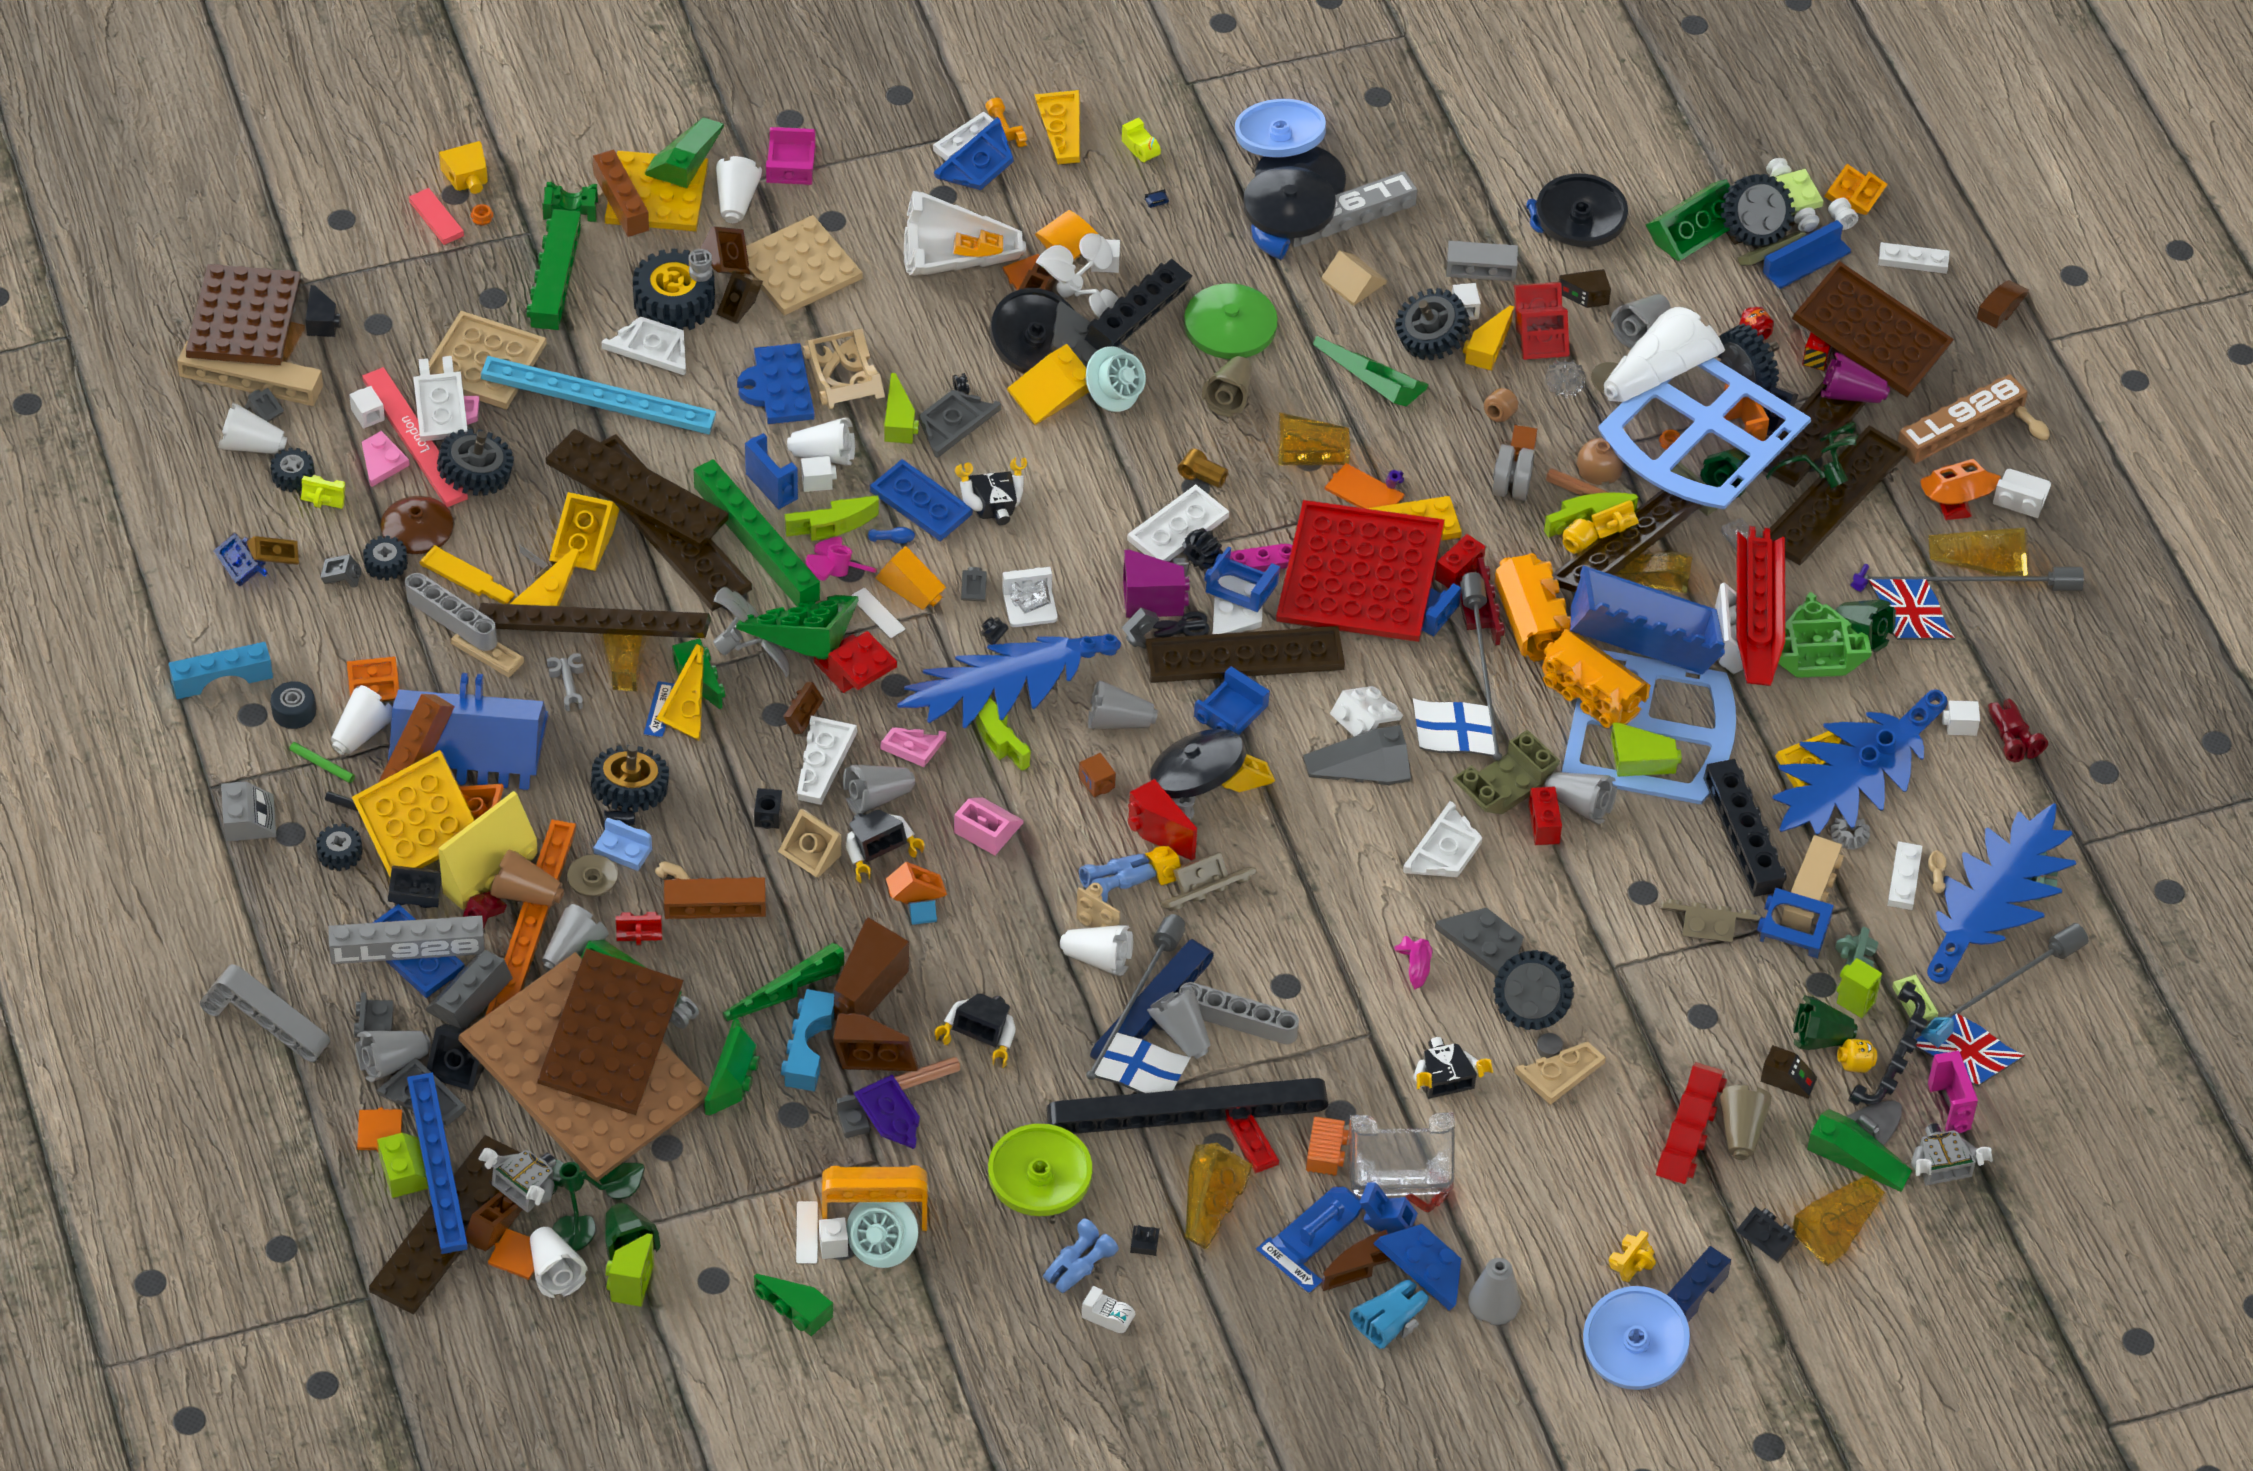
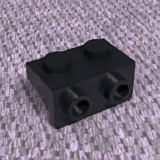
M393 865L388 902H394L397 905L412 904L423 908H438L441 871Z

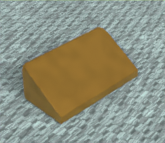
M254 536L247 541L254 560L299 564L298 544L295 540Z

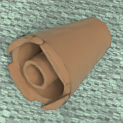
M509 849L499 865L501 867L499 874L494 877L491 895L496 898L553 906L555 902L559 904L565 891L561 888L562 883L518 852Z

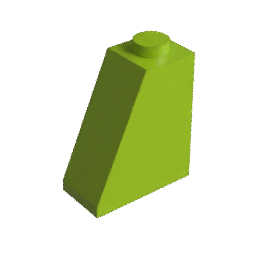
M1613 723L1611 742L1617 777L1676 774L1677 764H1681L1682 755L1681 749L1676 748L1675 739L1622 723Z

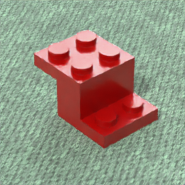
M1561 282L1514 285L1516 332L1521 335L1522 359L1570 356L1568 310L1562 306Z
M869 631L864 632L858 637L852 634L843 639L839 648L828 654V659H817L814 656V663L842 693L853 687L860 690L897 668L896 659Z

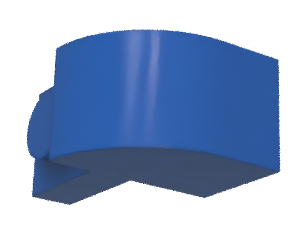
M1376 1182L1367 1183L1359 1202L1366 1211L1363 1221L1375 1230H1387L1388 1234L1413 1227L1418 1215L1406 1197L1388 1198Z

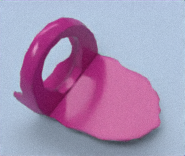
M1404 936L1402 942L1394 946V949L1400 954L1410 956V983L1414 989L1423 986L1429 975L1433 949L1428 940L1420 938L1417 941H1412L1408 936Z

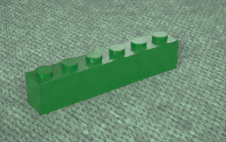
M553 209L552 217L547 218L546 232L548 234L544 235L542 240L544 252L539 253L538 266H540V269L535 270L534 276L536 287L532 286L530 294L532 304L527 305L526 316L530 318L531 328L559 330L582 228L581 212Z

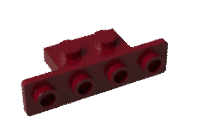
M1482 557L1478 558L1476 573H1479L1484 579L1487 603L1479 609L1481 629H1491L1494 645L1497 646L1500 645L1501 636L1505 634L1504 624L1499 622L1498 619L1500 617L1499 604L1494 603L1495 589L1494 585L1489 583L1490 569L1489 566H1485ZM1461 592L1460 607L1466 630H1476L1474 610L1463 605Z

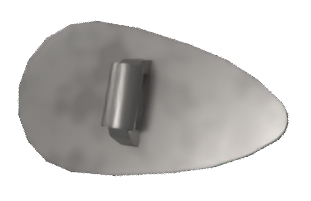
M1884 1101L1862 1108L1847 1117L1853 1119L1885 1146L1898 1127L1902 1114V1105L1897 1101Z

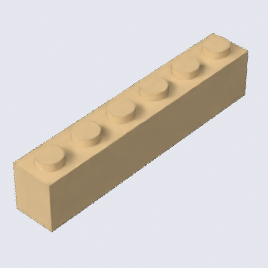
M188 340L177 360L180 377L247 392H254L258 389L263 391L269 388L275 398L310 406L315 405L323 387L321 370L290 362H281V365L186 358Z

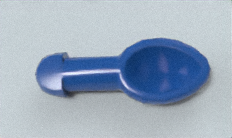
M1529 199L1526 207L1531 215L1530 226L1536 232L1543 233L1544 230L1536 217L1537 201Z
M896 527L892 530L876 531V529H872L868 532L867 536L872 542H876V540H892L895 543L904 544L912 541L915 538V533L906 527Z

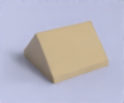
M1340 250L1321 277V281L1353 306L1387 283L1384 277L1356 255Z
M800 809L778 852L813 876L819 877L841 856V834L806 810Z

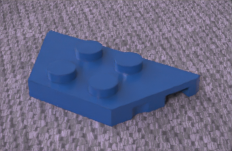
M998 117L936 169L934 171L935 178L982 190L1011 165L1014 159L1000 119Z
M1423 1224L1380 1236L1374 1242L1377 1248L1450 1311L1456 1305L1462 1258Z

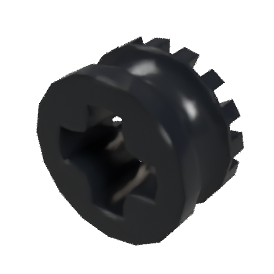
M962 373L960 377L953 375L954 390L969 394L970 388L969 384H966L968 382L966 374Z

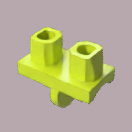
M316 475L312 477L304 476L302 478L301 500L313 502L314 507L321 508L322 505L343 508L345 499L344 481H325L321 476Z

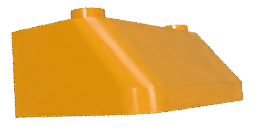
M916 1165L909 1167L831 1166L823 1171L822 1220L828 1219V1202H922V1231H927V1172L923 1168Z

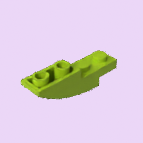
M1609 492L1588 494L1562 501L1561 511L1546 516L1544 532L1548 538L1561 535L1576 519L1593 522L1591 515L1629 500L1633 502L1635 511L1637 509L1638 497L1636 494Z
M878 495L831 501V509L784 514L786 537L810 534L811 541L835 537L859 528L879 515Z
M990 696L975 718L978 730L984 742L998 760L1008 756L1023 771L1030 767V748L1015 736L1010 727H1007L1008 715L1003 720L999 719L997 704Z

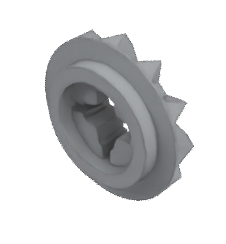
M1844 817L1836 818L1831 825L1830 834L1833 841L1842 844L1843 848H1861L1870 838V826L1865 824L1864 819H1857L1855 828H1851V830H1855L1854 837L1850 831H1846L1847 827L1850 826Z

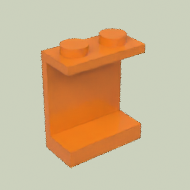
M1725 384L1724 391L1729 387L1728 384ZM1743 397L1723 418L1728 421L1741 418L1745 424V432L1760 441H1766L1769 418L1762 405L1749 397Z

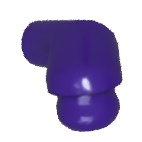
M1391 470L1386 478L1387 487L1394 489L1397 483H1403L1404 473L1401 470Z

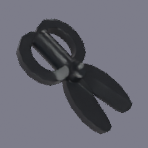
M1198 611L1186 613L1178 622L1161 620L1153 626L1155 629H1162L1154 632V636L1163 638L1183 633L1185 636L1208 635L1210 627L1207 623V616ZM1192 618L1201 619V620H1195V621H1187V620L1192 619ZM1201 629H1204V630L1201 631V632H1191V631H1193V630H1201Z

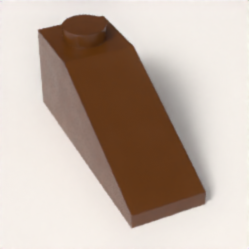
M500 1191L472 1214L465 1234L466 1241L475 1248L486 1252L501 1239L506 1229L511 1226L523 1209Z

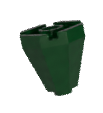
M1738 448L1709 455L1703 462L1704 468L1701 469L1700 476L1707 485L1721 487L1750 456ZM1737 478L1731 485L1736 488L1743 480ZM1746 488L1736 498L1743 495L1745 493Z
M1877 599L1844 602L1836 608L1835 611L1852 623L1851 628L1857 634L1862 632L1869 637L1871 651L1877 652L1888 645L1889 639H1886L1888 633L1893 634L1896 621V609L1890 606L1891 603L1889 601Z
M1806 995L1803 997L1806 1003L1798 1005L1793 1025V1033H1798L1799 1040L1793 1039L1796 1047L1804 1050H1814L1840 1046L1847 1039L1856 1038L1858 1026L1852 1017L1815 997Z
M622 1202L611 1206L606 1212L605 1243L609 1260H613L616 1250L646 1234H653V1250H656V1253L661 1248L656 1225L632 1206Z

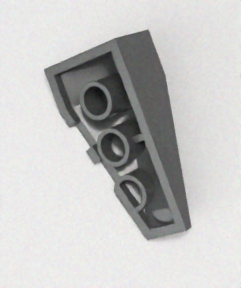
M1401 725L1374 729L1303 755L1308 776L1312 778L1332 780L1351 778L1355 779V782L1361 783L1364 780L1378 781L1380 785L1411 781L1407 744Z

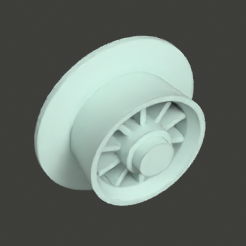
M1104 347L1096 351L1090 358L1086 369V382L1092 398L1099 406L1111 412H1121L1127 410L1136 402L1139 394L1144 389L1146 375L1142 363L1136 356L1117 347Z
M859 1202L853 1208L847 1220V1236L851 1250L861 1261L873 1267L888 1268L902 1263L911 1255L918 1240L917 1220L912 1210L904 1202Z

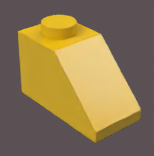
M1246 754L1240 769L1222 786L1240 793L1272 784L1275 779L1267 762Z

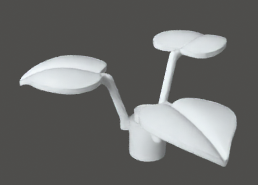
M1089 233L1082 237L1079 243L1080 252L1089 262L1076 274L1074 271L1076 266L1072 264L1073 255L1067 248L1061 245H1054L1046 249L1039 256L1036 263L1045 268L1051 276L1059 281L1056 288L1062 297L1068 298L1073 294L1077 297L1083 294H1092L1089 297V304L1099 319L1105 309L1108 307L1113 308L1119 298L1108 289H1104L1101 292L1097 289L1081 290L1083 285L1081 275L1094 264L1098 270L1102 271L1108 268L1112 262V250L1104 237L1094 233Z

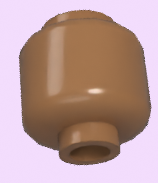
M1498 388L1486 398L1484 410L1491 420L1498 423L1505 422L1516 413L1519 402L1511 390Z

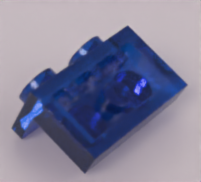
M234 533L213 552L238 586H242L258 571L264 576L268 572L264 567L265 561L254 560L247 545L249 539L247 537L241 538L237 533Z

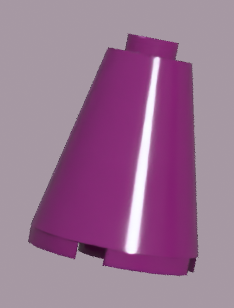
M1835 354L1837 360H1831L1825 374L1823 384H1826L1827 388L1826 391H1821L1822 397L1868 403H1880L1882 400L1887 399L1890 387L1887 386L1886 380L1843 354Z

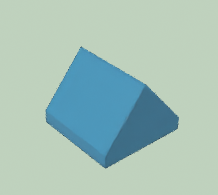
M935 900L908 903L912 925L937 922Z
M1935 1017L1923 1029L1921 1035L1935 1047L1939 1048L1953 1033L1954 1020L1952 1017Z

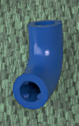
M1252 224V237L1257 246L1268 255L1282 260L1288 251L1290 239L1269 235Z

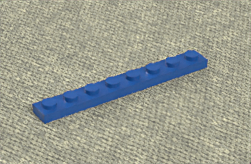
M433 1072L407 1077L441 1254L467 1250V1241Z

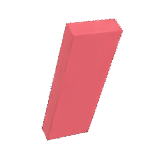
M430 188L409 196L410 204L443 245L464 236L463 229Z

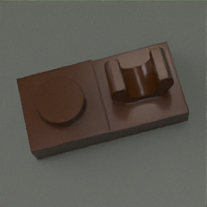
M806 682L803 688L796 692L798 696L790 701L792 704L783 716L794 734H802L811 716L815 715L824 701V698L813 682Z

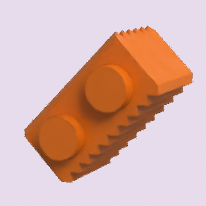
M1314 1116L1306 1171L1337 1175L1338 1166L1343 1167L1345 1151H1341V1146H1347L1349 1130H1344L1345 1121Z

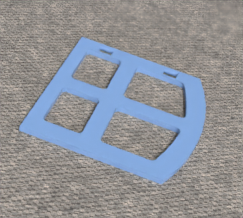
M1712 358L1697 366L1728 384L1729 387L1710 406L1706 407L1671 386L1668 384L1671 380L1669 379L1638 396L1622 402L1598 426V430L1605 441L1610 444L1615 454L1629 468L1651 484L1682 499L1725 510L1811 422V418L1715 358ZM1743 397H1749L1785 420L1766 441L1758 440L1723 418ZM1653 398L1661 400L1694 421L1656 460L1650 459L1640 450L1623 430V427ZM1783 431L1788 432L1789 434L1782 441L1778 438ZM1707 433H1714L1750 456L1721 487L1698 483L1671 472ZM1737 478L1743 480L1736 488L1731 485Z
M1602 650L1615 660L1626 661V665L1623 666L1651 685L1649 698L1645 703L1643 701L1639 703L1638 707L1641 708L1639 714L1626 725L1675 740L1707 745L1711 749L1702 768L1691 783L1645 775L1617 777L1616 770L1582 764L1580 756L1587 725H1602L1592 716L1582 711L1580 707L1582 701L1580 698H1577L1562 772L1609 775L1616 780L1612 781L1613 786L1620 790L1702 805L1710 795L1703 779L1707 764L1729 760L1734 744L1736 706L1727 673L1708 669L1702 675L1659 660ZM1686 673L1700 675V679L1685 676ZM1657 679H1665L1709 688L1714 707L1715 728L1710 729L1651 718L1649 710L1655 681Z

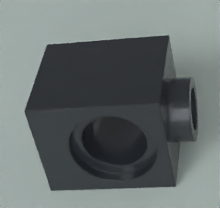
M757 788L754 827L779 829L783 806L782 790Z

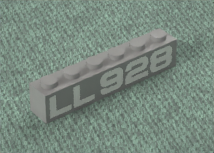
M1405 171L1337 194L1335 195V213L1330 223L1315 234L1301 238H1289L1293 247L1308 244L1311 241L1328 237L1331 234L1348 230L1351 227L1368 223L1403 209H1408L1416 205L1417 188Z
M482 916L328 926L331 964L477 955L485 951Z

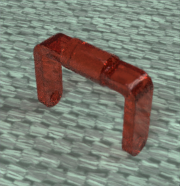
M1434 1169L1429 1171V1175L1445 1187L1428 1204L1411 1192L1405 1195L1408 1201L1424 1212H1431L1436 1206L1438 1207L1452 1190V1182Z

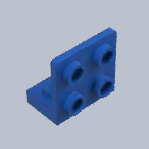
M1453 583L1447 591L1444 590L1442 593L1431 588L1422 631L1433 637L1459 607L1461 587Z

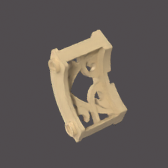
M863 328L805 341L806 346L802 347L805 360L809 359L822 405L833 409L834 403L870 395L875 399L885 397L880 374L876 371L874 365L869 366L867 362L870 359V354ZM850 336L852 337L846 342H844L840 347L836 341V339ZM829 341L835 352L832 354L828 347L823 346L825 355L820 356L816 351L815 344ZM851 358L856 359L855 362H849ZM839 362L847 370L858 372L852 376L850 384L837 382L830 378Z

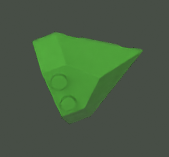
M1810 591L1806 596V601L1798 606L1785 623V645L1778 664L1797 678L1846 676L1871 657L1872 651L1869 637L1862 632L1857 634L1851 628L1852 623L1829 605H1822L1816 600L1817 596Z

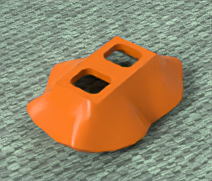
M1970 459L1954 465H1945L1940 469L1934 470L1931 475L1922 478L1920 483L1928 498L1938 503L1952 505L1989 495L1995 490L2001 477L1986 471L1974 459ZM1972 466L1977 469L1972 472H1966ZM1953 472L1956 476L1946 479L1942 474Z

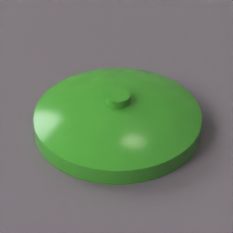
M1226 283L1205 288L1189 301L1185 310L1184 327L1190 341L1198 349L1211 356L1223 359H1232L1237 356L1247 358L1263 351L1273 341L1277 331L1278 319L1274 305L1264 294L1249 286Z

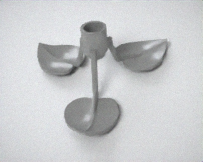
M727 587L721 588L716 593L714 602L725 606L736 617L728 628L713 640L715 647L720 653L727 655L734 648L739 651L743 647L761 643L763 648L780 666L786 678L789 675V662L787 656L777 644L762 638H756L744 643L740 641L743 637L738 629H736V623L739 619L745 622L748 620L747 615L750 614L757 618L759 614L756 609L738 592H732Z

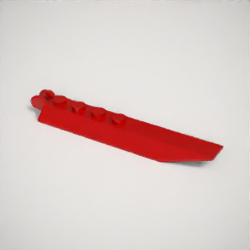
M1749 526L1748 540L1740 532H1737L1736 639L1746 683L1771 686L1785 645V537L1772 542V539H1770V528H1764L1762 538L1755 537V526Z

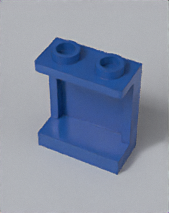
M764 433L746 442L745 469L746 475L778 510L797 500L798 468L792 462L782 468L776 465L768 456L767 436Z
M1231 666L1225 671L1224 682L1205 701L1202 702L1198 699L1195 702L1194 717L1200 723L1206 724L1212 729H1227L1240 735L1268 707L1270 691Z

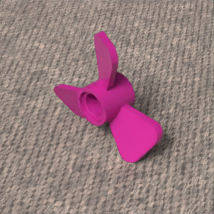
M839 536L817 543L814 552L818 555L808 554L806 557V565L822 581H825L830 575L836 577L846 576L849 566L877 573L878 569L851 562L852 550L842 545V537Z

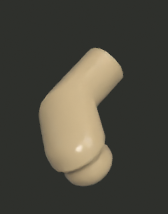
M667 861L659 863V867L655 869V873L662 879H665L668 874L674 878L691 879L681 866Z

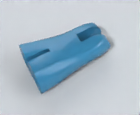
M1410 1279L1405 1280L1385 1293L1353 1308L1350 1312V1318L1354 1327L1377 1348L1384 1349L1401 1332L1405 1325L1425 1307L1429 1296L1421 1290L1408 1299L1414 1293L1417 1285Z

